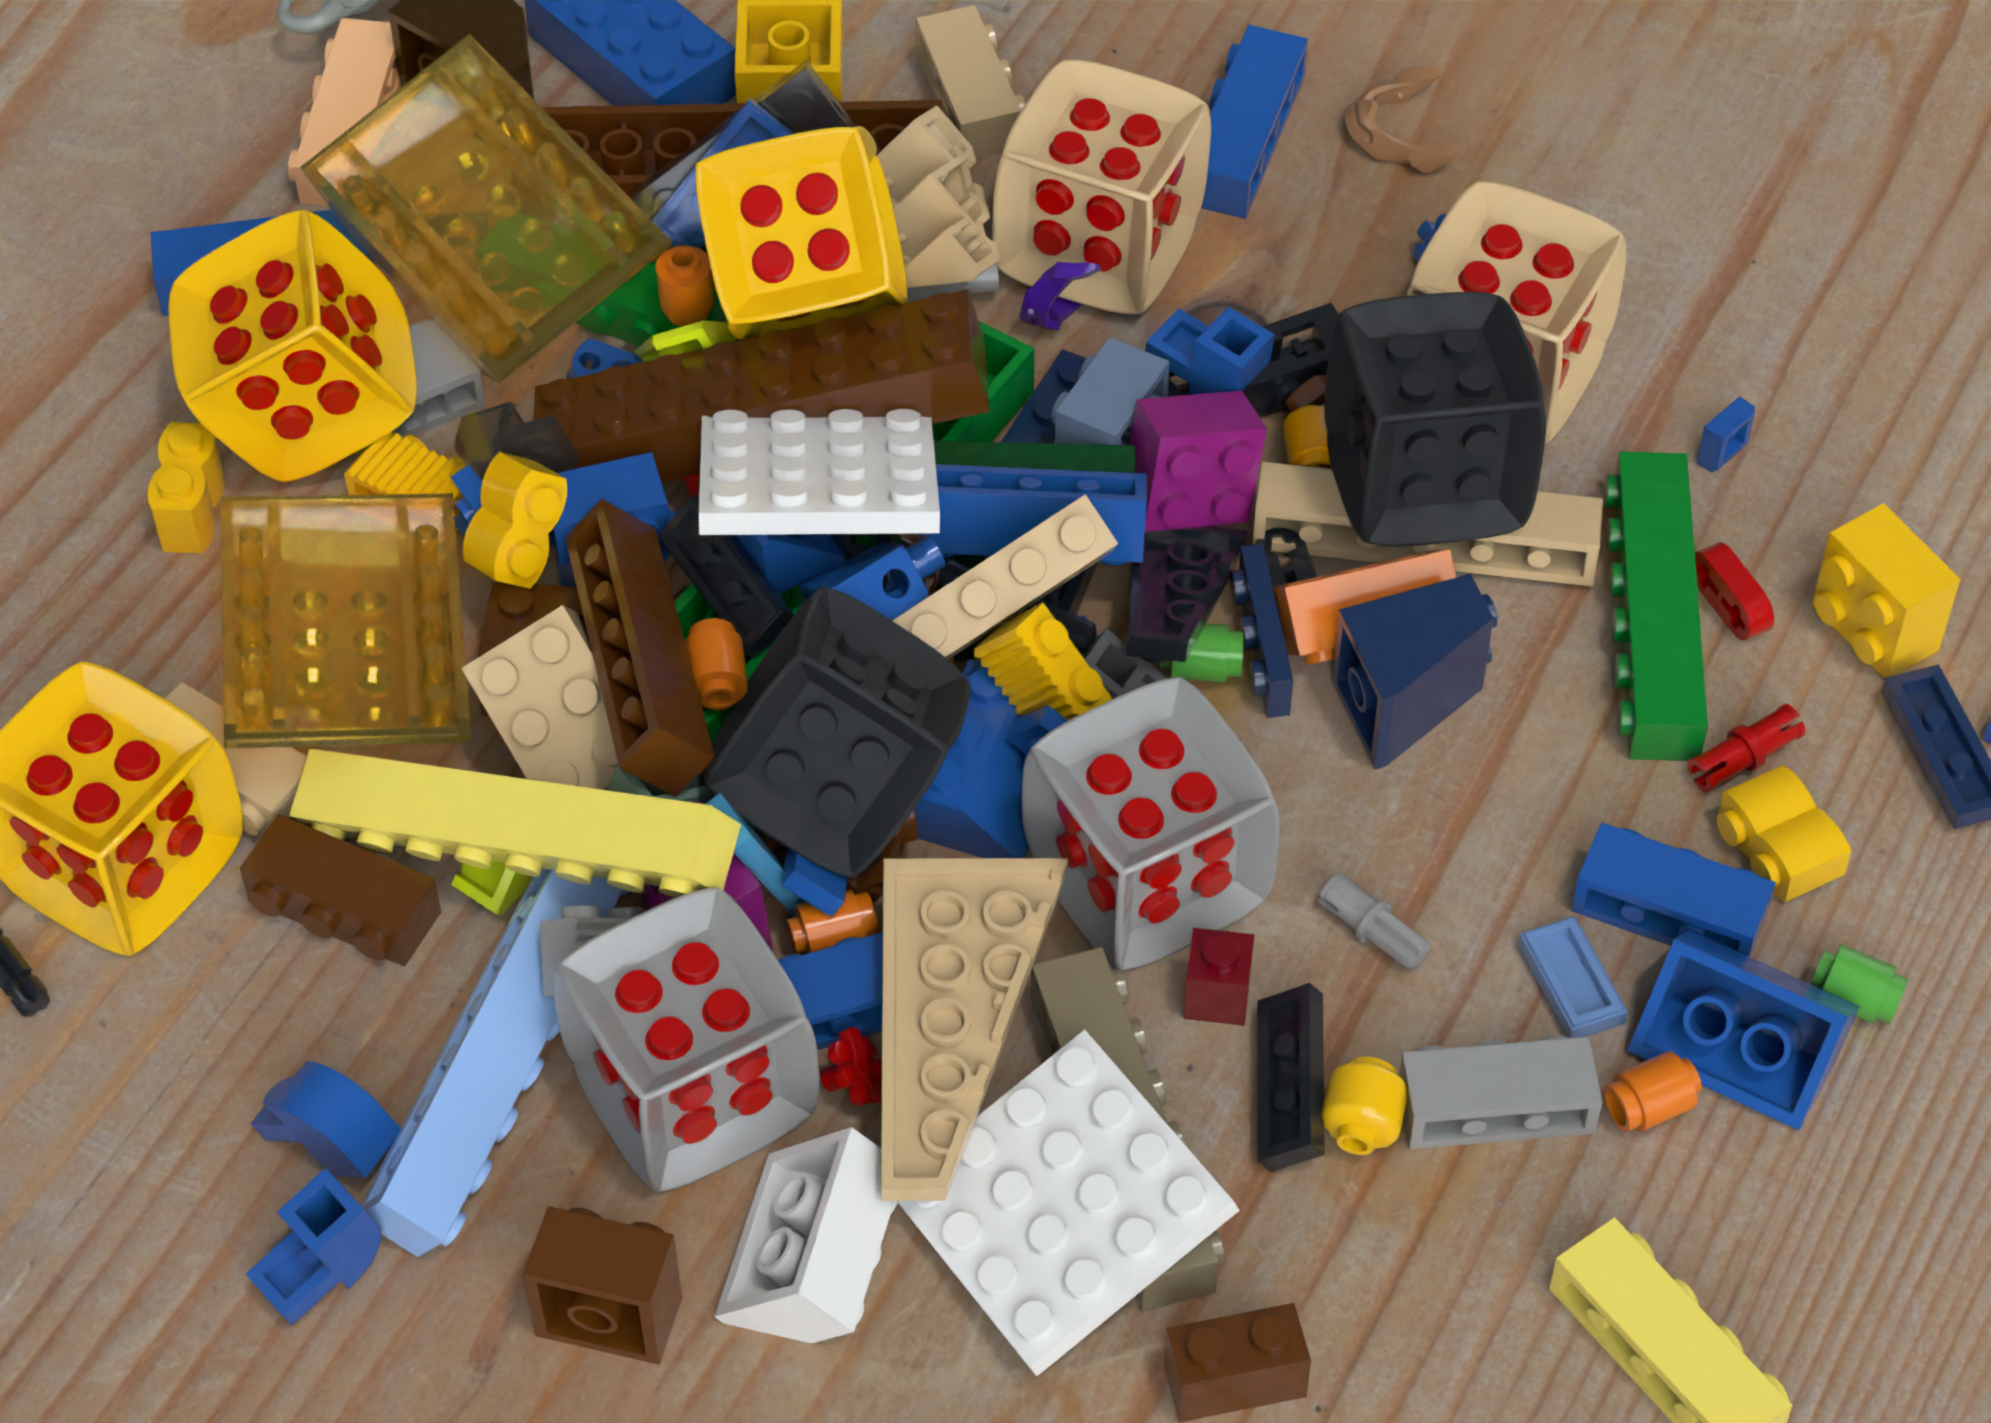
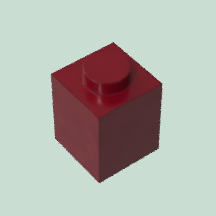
M1193 927L1186 977L1184 1019L1245 1026L1255 934Z

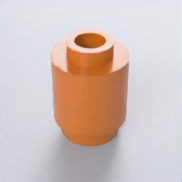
M689 245L675 246L666 250L659 256L656 262L659 303L662 312L673 324L681 327L706 320L715 302L713 276L708 254L700 248Z
M710 618L695 623L688 632L685 644L701 705L711 710L729 708L740 701L748 690L743 640L729 621Z
M851 889L847 890L843 905L832 916L825 914L808 902L795 904V917L786 920L788 936L795 954H808L826 949L846 938H864L880 933L876 911L867 891L854 895Z
M1667 1051L1615 1074L1613 1083L1603 1088V1099L1611 1119L1621 1131L1628 1132L1636 1129L1639 1132H1644L1695 1109L1698 1103L1697 1093L1701 1092L1702 1084L1695 1066L1689 1059H1681L1674 1052Z

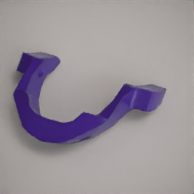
M1057 261L1055 265L1041 275L1031 288L1026 289L1019 315L1020 319L1028 325H1038L1041 328L1059 331L1061 322L1072 315L1083 304L1058 296L1073 280L1088 278L1099 272L1101 267L1098 264L1088 262L1068 263Z

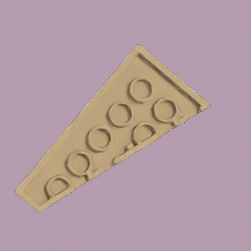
M1068 858L884 859L882 1201H946L1067 875Z

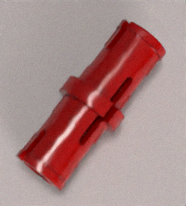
M1783 704L1777 710L1749 727L1740 725L1728 732L1725 741L1688 760L1687 767L1690 775L1699 770L1706 772L1693 779V781L1702 791L1708 793L1715 789L1717 785L1744 769L1752 771L1763 766L1766 762V756L1805 735L1803 721L1794 726L1787 724L1800 715L1789 704Z

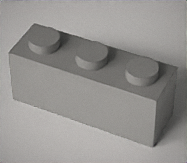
M1552 1035L1544 1037L1539 1041L1506 1043L1504 1041L1491 1040L1470 1047L1445 1049L1441 1046L1431 1045L1421 1047L1415 1051L1402 1052L1399 1076L1405 1082L1408 1091L1404 1123L1409 1149L1596 1134L1603 1100L1589 1037L1568 1038L1562 1035Z

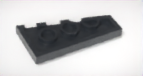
M1205 526L1145 532L1143 563L1131 562L1126 656L1141 657L1143 660L1152 663H1164L1167 661L1186 662L1230 578V571L1235 569L1240 559V548L1245 546L1247 530Z

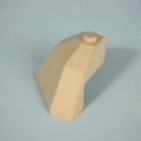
M935 106L914 119L877 155L884 172L894 210L903 254L907 288L972 281L1000 260L997 243L987 238L983 226L990 218L983 187L976 183L973 184L969 170L976 163L973 147L942 110Z

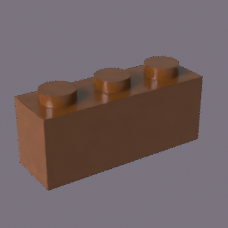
M277 814L240 867L248 901L257 910L271 917L282 915L301 923L309 932L318 937L328 939L332 936L355 946L363 955L373 960L387 959L405 967L441 914L435 878L280 814Z

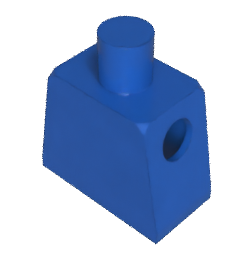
M929 536L906 549L902 544L881 542L803 583L799 588L806 600L820 587H828L843 592L868 605L890 620H894L929 597L928 590L922 580L946 567V563L937 544ZM886 574V575H887V583H886V586H885L884 589H883L882 581H883L884 575Z

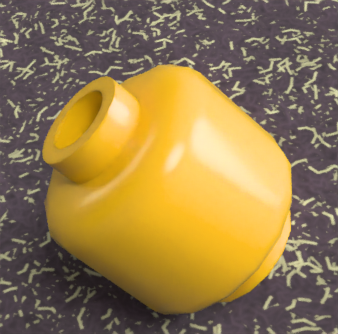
M1357 1057L1349 1063L1338 1066L1331 1073L1321 1109V1117L1326 1133L1336 1140L1337 1145L1344 1151L1356 1155H1367L1372 1153L1373 1150L1389 1147L1398 1139L1406 1110L1408 1091L1405 1082L1398 1075L1396 1069L1388 1062L1379 1058Z

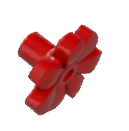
M850 1027L839 1032V1040L828 1046V1058L834 1065L823 1069L820 1077L824 1088L829 1092L848 1088L851 1103L856 1107H861L870 1102L874 1104L882 1101V1059H872L876 1054V1048L866 1036L862 1037L860 1030L856 1027Z

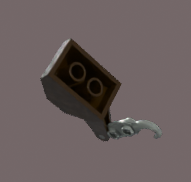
M281 0L276 13L279 22L287 30L297 34L309 35L320 33L330 28L341 18L363 15L380 0H325L322 7L315 13L304 17L294 16L290 13L289 10L294 0ZM400 0L388 11L400 86L514 151L517 107H536L523 7L519 6L514 0Z

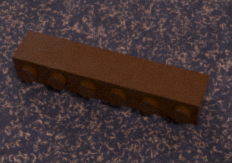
M601 499L565 537L618 765L620 769L676 797L693 779L700 777L715 758L656 529Z

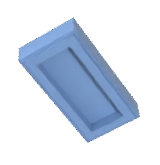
M1575 916L1519 934L1518 947L1568 1038L1587 1037L1626 1024L1628 1011Z

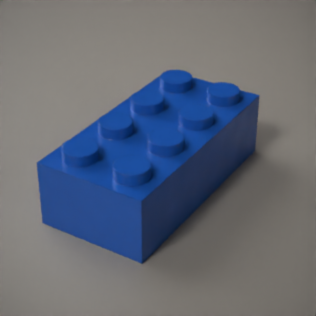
M524 0L529 36L613 106L723 104L736 96V48L676 0Z

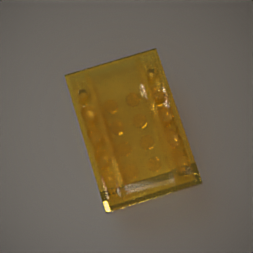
M470 34L300 167L349 234L430 320H433L478 366L481 374L498 383L504 381L672 245L670 238Z
M453 493L220 497L224 749L471 742L467 677L461 669L466 665Z

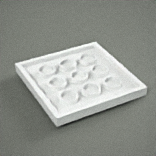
M791 409L776 411L772 413L771 418H748L746 413L738 410L719 411L713 415V418L702 416L699 535L940 533V507L931 417H921L919 412L911 409L892 410L886 414V417H863L861 412L852 409L835 410L829 414V417L805 418L803 412Z
M1085 1029L977 1116L946 1201H898L899 1205L1036 1376L1040 1375L1240 1211L1232 1198Z

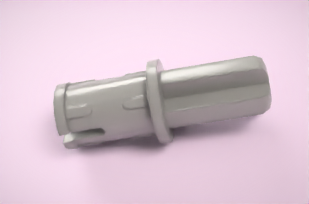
M1338 873L1333 876L1322 889L1319 895L1321 898L1318 899V903L1356 931V938L1361 943H1367L1369 940L1372 941L1402 966L1413 970L1428 955L1430 951L1429 943L1391 914L1393 907L1389 902L1377 901L1359 888L1344 873Z

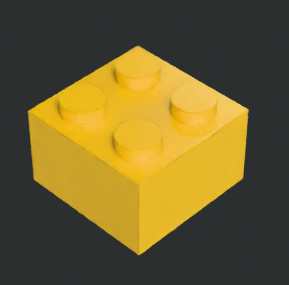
M738 0L735 53L737 104L746 103L750 98L753 100L806 59L837 101L843 102L844 37L842 0Z
M1882 503L1829 533L1812 605L1815 607L1821 620L1825 624L1833 626L1852 645L1858 658L1865 664L1871 665L1885 679L1886 677L1903 672L1940 650L1961 579L1886 504Z

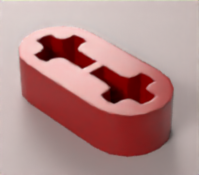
M1719 542L1695 552L1697 587L1730 631L1738 639L1747 640L1771 630L1774 625V612L1770 600L1733 550L1727 544Z

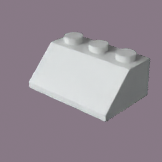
M850 1127L768 1154L714 1316L716 1319L724 1324L811 1344L854 1332L864 1312L863 1301L873 1269L881 1257V1244L890 1215L898 1202L881 1200L880 1147Z

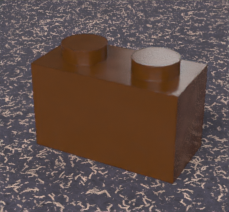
M1294 1303L1166 1328L1164 1367L1179 1422L1307 1397L1311 1358Z

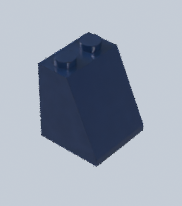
M1471 574L1339 609L1332 682L1375 770L1386 767L1483 689L1486 664L1491 663L1492 660L1490 638L1492 628L1497 626V613L1491 597L1488 594H1481Z

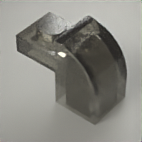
M511 401L462 416L454 442L455 451L464 466L466 467L470 464L482 481L489 464L499 452L533 460L555 473L577 469L580 455L553 414L525 423Z

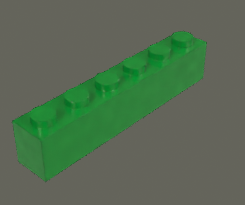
M1619 451L1615 474H1606L1604 481V507L1614 508V518H1608L1607 552L1617 553V562H1611L1609 594L1610 597H1619L1620 608L1614 607L1612 641L1622 642L1623 654L1617 653L1615 659V688L1625 689L1626 700H1620L1618 705V735L1628 736L1629 759L1688 761L1692 757L1702 754L1708 729L1687 453Z

